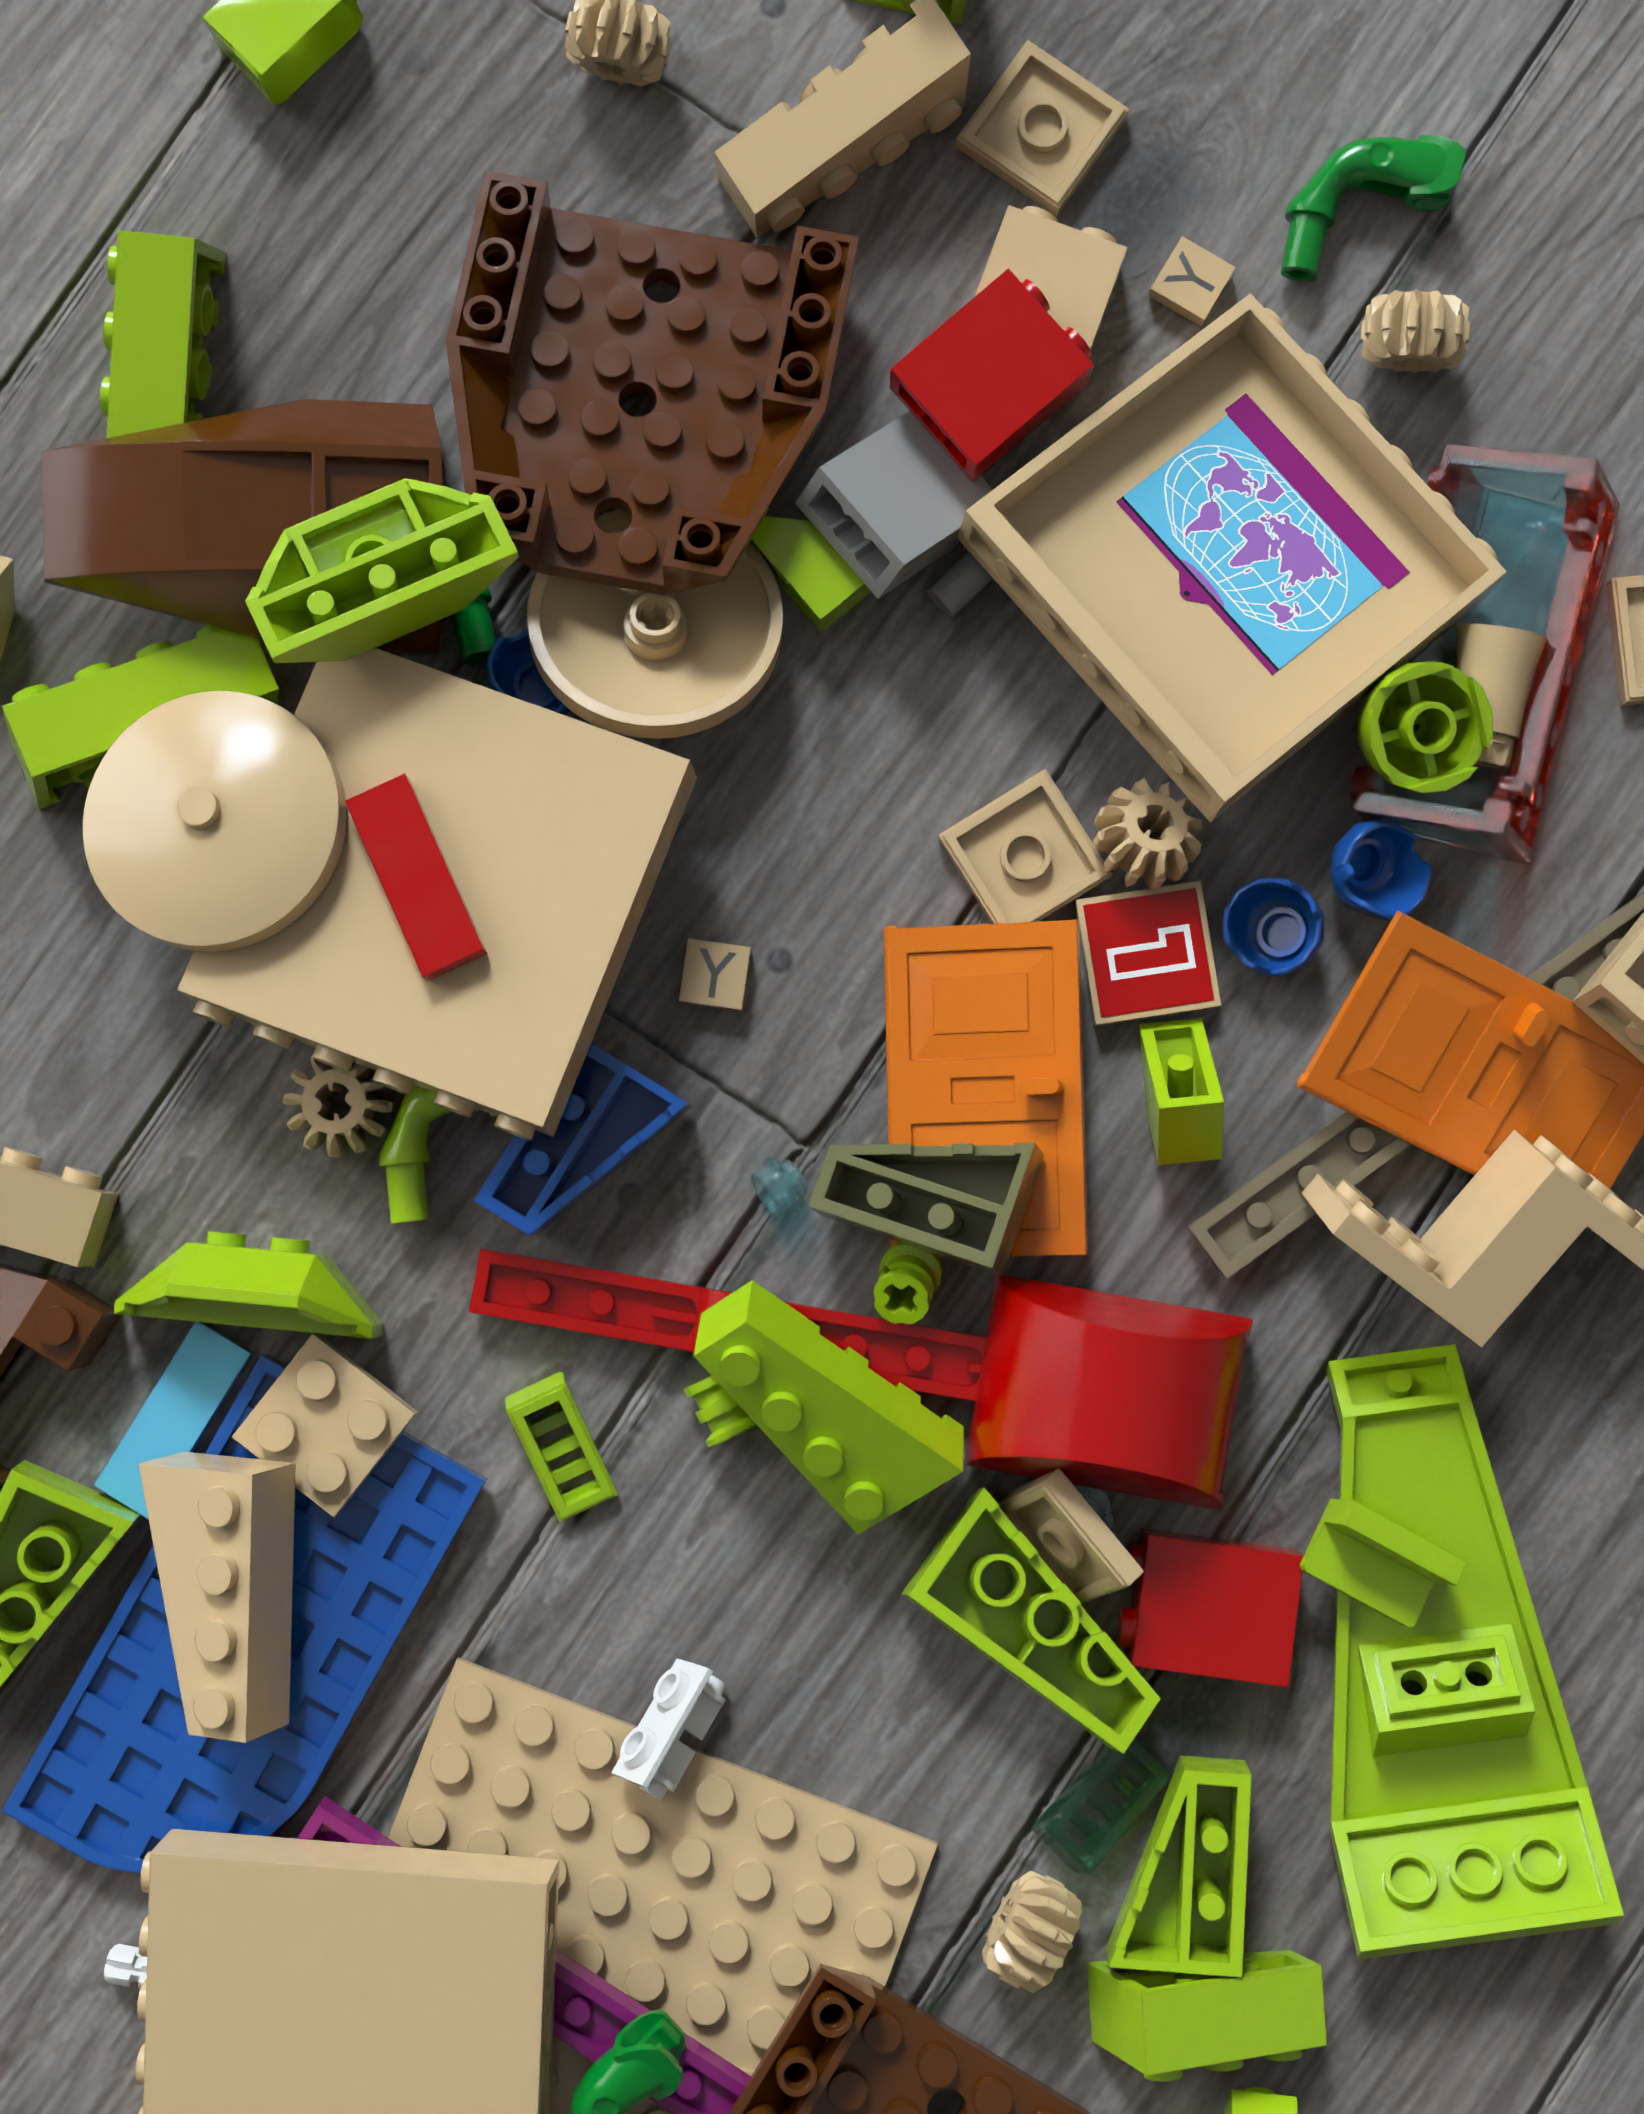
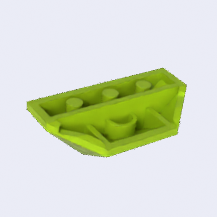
M404 478L284 529L262 570L256 587H252L245 602L274 663L346 661L464 610L518 559L519 555L491 496L474 492L470 495L449 487Z
M208 1231L207 1243H185L115 1301L114 1314L368 1339L382 1337L384 1325L327 1254L309 1253L310 1240L272 1237L270 1249L246 1247L247 1234Z

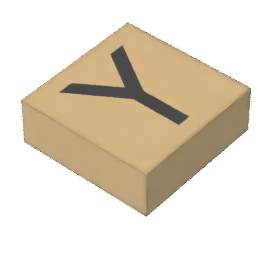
M1182 236L1150 288L1148 296L1202 327L1233 276L1236 267Z
M688 938L679 1002L742 1012L751 947Z

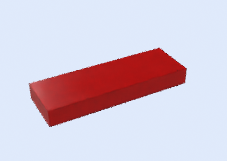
M404 773L346 800L345 803L422 977L428 982L488 954L408 776Z

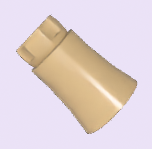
M1457 625L1456 668L1460 669L1466 676L1473 677L1483 687L1493 711V737L1489 749L1483 748L1480 758L1473 766L1509 768L1513 755L1514 740L1520 738L1526 702L1547 637L1527 630L1497 625Z

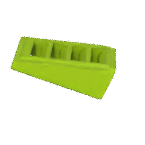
M563 1372L555 1373L505 1398V1406L509 1418L559 1522L618 1495L613 1480ZM554 1402H560L561 1408L529 1421L527 1415ZM570 1423L573 1429L572 1432L540 1445L537 1437ZM579 1447L582 1448L583 1456L551 1470L549 1461ZM592 1469L596 1479L562 1494L559 1484Z

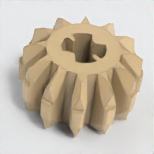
M575 0L573 11L569 12L564 31L567 33L564 46L566 57L573 64L578 65L584 73L595 74L602 81H616L622 86L626 83L639 87L645 86L648 83L659 81L663 67L667 66L671 50V22L664 15L659 14L653 5H643L636 0Z
M1417 289L1409 292L1394 290L1389 295L1380 294L1371 299V304L1366 306L1365 320L1362 321L1360 341L1363 342L1362 357L1377 368H1391L1394 372L1411 371L1416 374L1419 371H1429L1436 373L1440 369H1451L1459 365L1460 361L1465 358L1466 345L1470 343L1471 322H1469V306L1464 304L1455 295H1441L1438 290L1432 292H1422Z
M1145 778L1135 782L1130 791L1121 786L1111 794L1108 799V805L1101 807L1096 815L1094 826L1100 831L1093 840V850L1110 854L1104 862V872L1113 871L1120 867L1126 872L1124 876L1126 887L1134 885L1140 876L1143 877L1151 891L1155 888H1160L1166 878L1172 882L1178 881L1187 872L1188 863L1194 862L1200 854L1202 843L1196 837L1202 830L1203 819L1186 815L1192 806L1191 800L1183 798L1176 802L1170 797V782L1162 784L1156 793L1152 791Z
M311 1056V1065L316 1075L312 1077L304 1071L295 1069L291 1074V1078L296 1083L305 1087L302 1095L288 1093L283 1097L284 1104L302 1107L303 1111L291 1117L287 1122L289 1129L299 1131L311 1126L305 1136L304 1147L309 1150H316L326 1140V1149L329 1157L340 1158L342 1156L346 1139L355 1153L362 1154L366 1152L368 1147L362 1132L364 1129L377 1137H384L387 1132L383 1124L373 1119L375 1112L388 1114L393 1113L395 1110L393 1102L376 1100L375 1097L376 1094L385 1091L388 1087L378 1084L372 1079L367 1081L373 1071L371 1068L356 1063L351 1067L350 1072H346L324 1064ZM345 1086L349 1090L345 1101L352 1108L347 1115L335 1113L333 1120L330 1115L333 1112L334 1106L327 1101V1098L332 1091L343 1094Z
M1029 1871L1014 1881L1009 1893L1002 1897L1001 1905L992 1916L991 1927L985 1935L986 1944L982 1954L983 1962L987 1964V1969L999 1975L1000 1980L1016 1989L1021 1987L1031 1993H1035L1051 1983L1057 1969L1063 1967L1068 1951L1073 1948L1072 1941L1080 1928L1081 1901L1077 1899L1075 1894L1065 1888L1063 1883L1048 1875L1044 1877L1036 1872Z

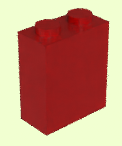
M1009 268L890 370L889 388L972 482L977 480L1088 385L1094 366L1089 360L1092 357V352L1081 335L1071 327L1063 330L1047 312L1050 310V306L1041 290L1028 279L1020 282Z
M1141 1528L1139 1544L1130 1542L1127 1551L1144 1572L1133 1582L1134 1589L1131 1608L1121 1607L1117 1626V1646L1126 1647L1125 1656L1131 1664L1136 1667L1288 1687L1302 1579L1300 1562L1303 1555L1292 1548Z

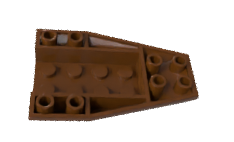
M302 399L42 451L44 582L262 639L245 600L252 587H256L262 570L284 529L404 478L443 486L442 447L433 407L431 404ZM441 620L376 648L391 654L437 655L440 645Z

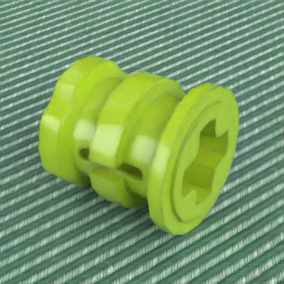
M897 1243L888 1248L881 1258L878 1281L873 1291L875 1297L874 1307L881 1317L894 1324H914L925 1316L929 1310L933 1294L941 1283L943 1273L940 1259L936 1254L904 1243Z
M711 1375L683 1389L687 1398H695L700 1410L694 1413L699 1423L706 1422L711 1431V1434L705 1441L707 1447L721 1444L757 1426Z

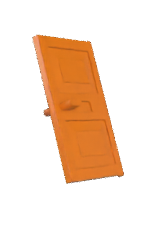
M1398 910L1309 1065L1297 1080L1298 1088L1473 1175L1481 1169L1511 1132L1516 1130L1532 1144L1540 1135L1544 1136L1569 1156L1586 1173L1589 1172L1610 1189L1644 1134V1064L1577 1007L1572 1002L1573 1000Z
M1059 920L898 928L893 925L886 926L883 929L888 1144H912L913 1146L974 1144L978 1146L1036 1143L1043 1152L1044 1157L1010 1256L1088 1255L1079 921ZM891 1239V1247L901 1243Z

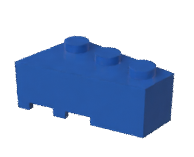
M591 1043L554 1137L536 1130L531 1141L514 1136L474 1201L526 1234L538 1235L692 1108V1106Z

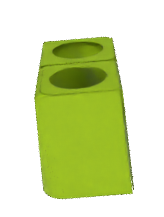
M219 0L202 17L218 47L273 105L283 103L358 32L363 22V15L356 0Z

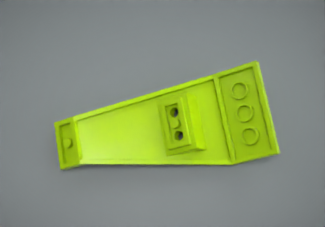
M1456 1344L1329 1361L1327 1377L1341 1429L1339 1499L1357 1501L1467 1561L1457 1586L1434 1583L1414 1627L1402 1626L1336 1590L1329 1832L1358 1960L1620 1924L1624 1913L1596 1813L1472 1404ZM1472 1671L1480 1672L1487 1678L1488 1684L1475 1686L1467 1680L1466 1674ZM1407 1680L1416 1681L1423 1687L1424 1692L1419 1695L1408 1694L1403 1690L1401 1683Z

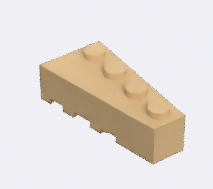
M915 0L910 4V7L916 14L914 18L891 35L884 25L879 27L862 40L866 47L857 55L849 67L841 71L839 68L832 69L829 65L810 79V83L800 94L799 100L801 103L791 109L787 102H780L714 152L717 178L756 237L771 228L774 232L788 228L803 215L804 207L823 195L827 199L839 196L854 184L858 173L876 162L879 166L893 162L908 149L909 141L928 129L931 133L940 132L958 119L962 113V108L965 106L971 53L935 0Z
M4 1147L2 1156H0V1245L75 1267H95L119 1194L100 1188L102 1176L65 1166L62 1176L39 1169L42 1157L18 1149Z
M180 1452L138 1463L188 1735L247 1743L288 1725L296 1463L193 1452Z

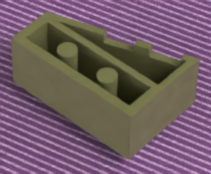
M1036 1143L978 1146L974 1144H952V1146H913L912 1144L829 1145L808 1207L823 1217L1003 1277L1044 1154Z

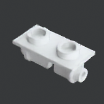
M677 1658L672 1668L665 1672L657 1682L652 1703L638 1727L634 1728L625 1738L621 1746L620 1758L611 1773L640 1785V1790L659 1801H662L667 1791L674 1793L677 1784L696 1753L680 1742L679 1738L685 1730L693 1737L703 1740L720 1708L726 1701L721 1695L727 1685L712 1676L713 1671L709 1668Z

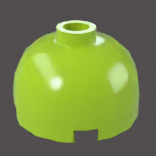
M1435 661L1404 664L1383 675L1365 694L1357 716L1358 744L1367 764L1390 784L1420 793L1447 791L1469 779L1478 768L1473 765L1480 758L1483 748L1489 749L1493 737L1492 707L1483 687L1473 677L1466 676L1460 669L1454 668V666Z

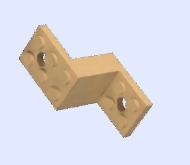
M1513 1130L1421 1239L1391 1216L1387 1221L1372 1208L1374 1204L1370 1199L1344 1179L1335 1187L1321 1175L1317 1174L1302 1192V1195L1332 1234L1481 1348L1586 1227L1593 1230L1644 1271V1215L1636 1209L1633 1210L1611 1189L1589 1172L1586 1173L1569 1156L1542 1135L1532 1144L1516 1130Z

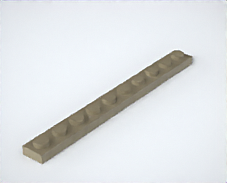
M1644 891L1527 977L1574 1000L1644 912ZM1343 1111L1186 1226V1229L1222 1278L1228 1279L1316 1214L1315 1210L1302 1195V1192L1317 1174L1321 1175L1335 1187L1343 1179L1355 1186L1408 1147L1410 1143Z

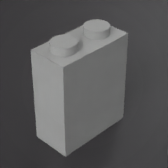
M909 411L820 466L795 504L876 598L879 599L960 545L961 542L957 536L965 511L993 489L982 476L972 482Z

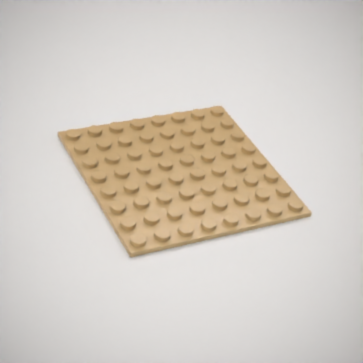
M458 1657L388 1836L389 1839L402 1847L560 1859L556 1948L649 2010H663L677 2023L684 2033L750 2076H752L819 1964L868 1976L886 1986L938 1845L936 1841L690 1746L688 1747L696 1753L677 1784L674 1793L667 1791L662 1801H659L640 1790V1785L611 1773L620 1758V1750L625 1738L638 1726ZM554 2036L552 2043L550 2114H569L574 2089L594 2062ZM647 2098L625 2114L671 2113Z

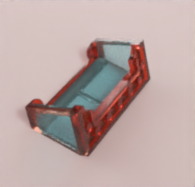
M1446 444L1441 464L1433 466L1427 485L1432 491L1438 492L1448 499L1454 508L1456 517L1476 538L1484 540L1493 548L1499 563L1507 573L1483 601L1405 664L1435 661L1456 668L1457 625L1487 624L1517 628L1541 634L1547 637V641L1533 676L1524 710L1520 737L1518 740H1514L1512 760L1508 769L1478 767L1469 779L1447 791L1420 793L1390 784L1366 763L1365 767L1359 766L1354 772L1350 787V799L1354 804L1353 810L1365 821L1385 819L1393 822L1395 825L1406 828L1414 833L1417 838L1505 861L1531 865L1620 503L1596 458Z

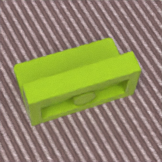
M1330 1498L1300 1562V1569L1302 1572L1400 1625L1414 1627L1434 1583L1457 1586L1467 1561L1357 1501Z

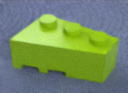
M1180 1755L1106 1946L1108 1967L1242 1978L1252 1776L1245 1760Z
M1279 1950L1243 1953L1242 1978L1149 1970L1147 1972L1117 1973L1108 1968L1107 1961L1087 1962L1092 2041L1143 2073L1144 2078L1160 2082L1178 2080L1184 2076V2069L1202 2066L1213 2071H1233L1244 2066V2059L1262 2056L1272 2061H1292L1303 2056L1302 2050L1327 2046L1322 1966L1294 1951Z

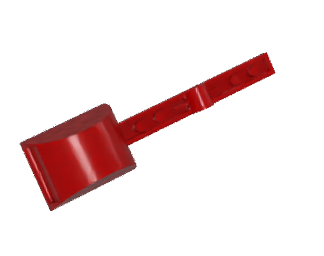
M480 1249L469 1312L681 1349L694 1353L701 1313L733 1292ZM996 1275L986 1337L916 1324H894L882 1318L785 1302L820 1326L819 1334L844 1351L850 1347L869 1360L868 1368L895 1387L901 1382L914 1391L974 1401L964 1460L965 1466L1033 1478L1041 1477L1060 1468L1073 1485L1221 1510L1223 1507L1225 1492L1222 1490L1246 1340L1251 1336L1252 1318L1003 1275V1277Z

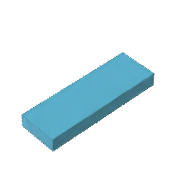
M195 1322L94 1486L148 1519L138 1463L180 1452H194L255 1352L210 1324Z

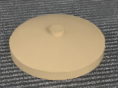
M619 509L598 516L596 524L604 532L619 533L630 525L632 518L626 511ZM750 542L728 579L724 582L667 595H659L537 572L528 598L527 625L529 644L535 665L545 684L568 709L579 717L600 728L626 736L652 739L686 736L707 730L734 716L747 706L766 684L775 667L782 641L783 608L779 587L766 560Z
M209 691L182 696L164 703L135 721L112 744L99 764L88 790L83 815V842L88 866L97 887L112 908L127 922L148 936L173 947L198 952L230 951L247 947L279 933L296 921L316 901L328 884L341 855L346 830V803L343 785L332 757L320 740L303 722L281 706L258 696L234 691Z

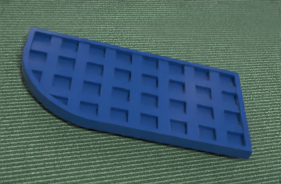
M262 1354L259 1357L205 1454L259 1459L232 1438V1436L285 1370L286 1364L268 1354ZM403 1431L346 1506L334 1518L295 1487L289 1724L247 1743L188 1735L154 1546H152L2 1812L87 1861L106 1868L141 1873L146 1854L152 1851L171 1829L269 1836L286 1822L313 1792L488 1479Z

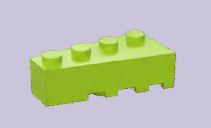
M207 625L196 633L197 638L175 646L170 641L157 642L138 651L135 655V660L112 667L108 662L97 663L77 672L74 675L75 681L50 689L48 684H38L12 696L13 702L3 705L2 709L10 742L39 810L60 801L55 790L71 782H84L85 786L89 788L103 757L120 735L139 718L166 702L199 692L234 691L258 696L278 704L279 688L258 639Z

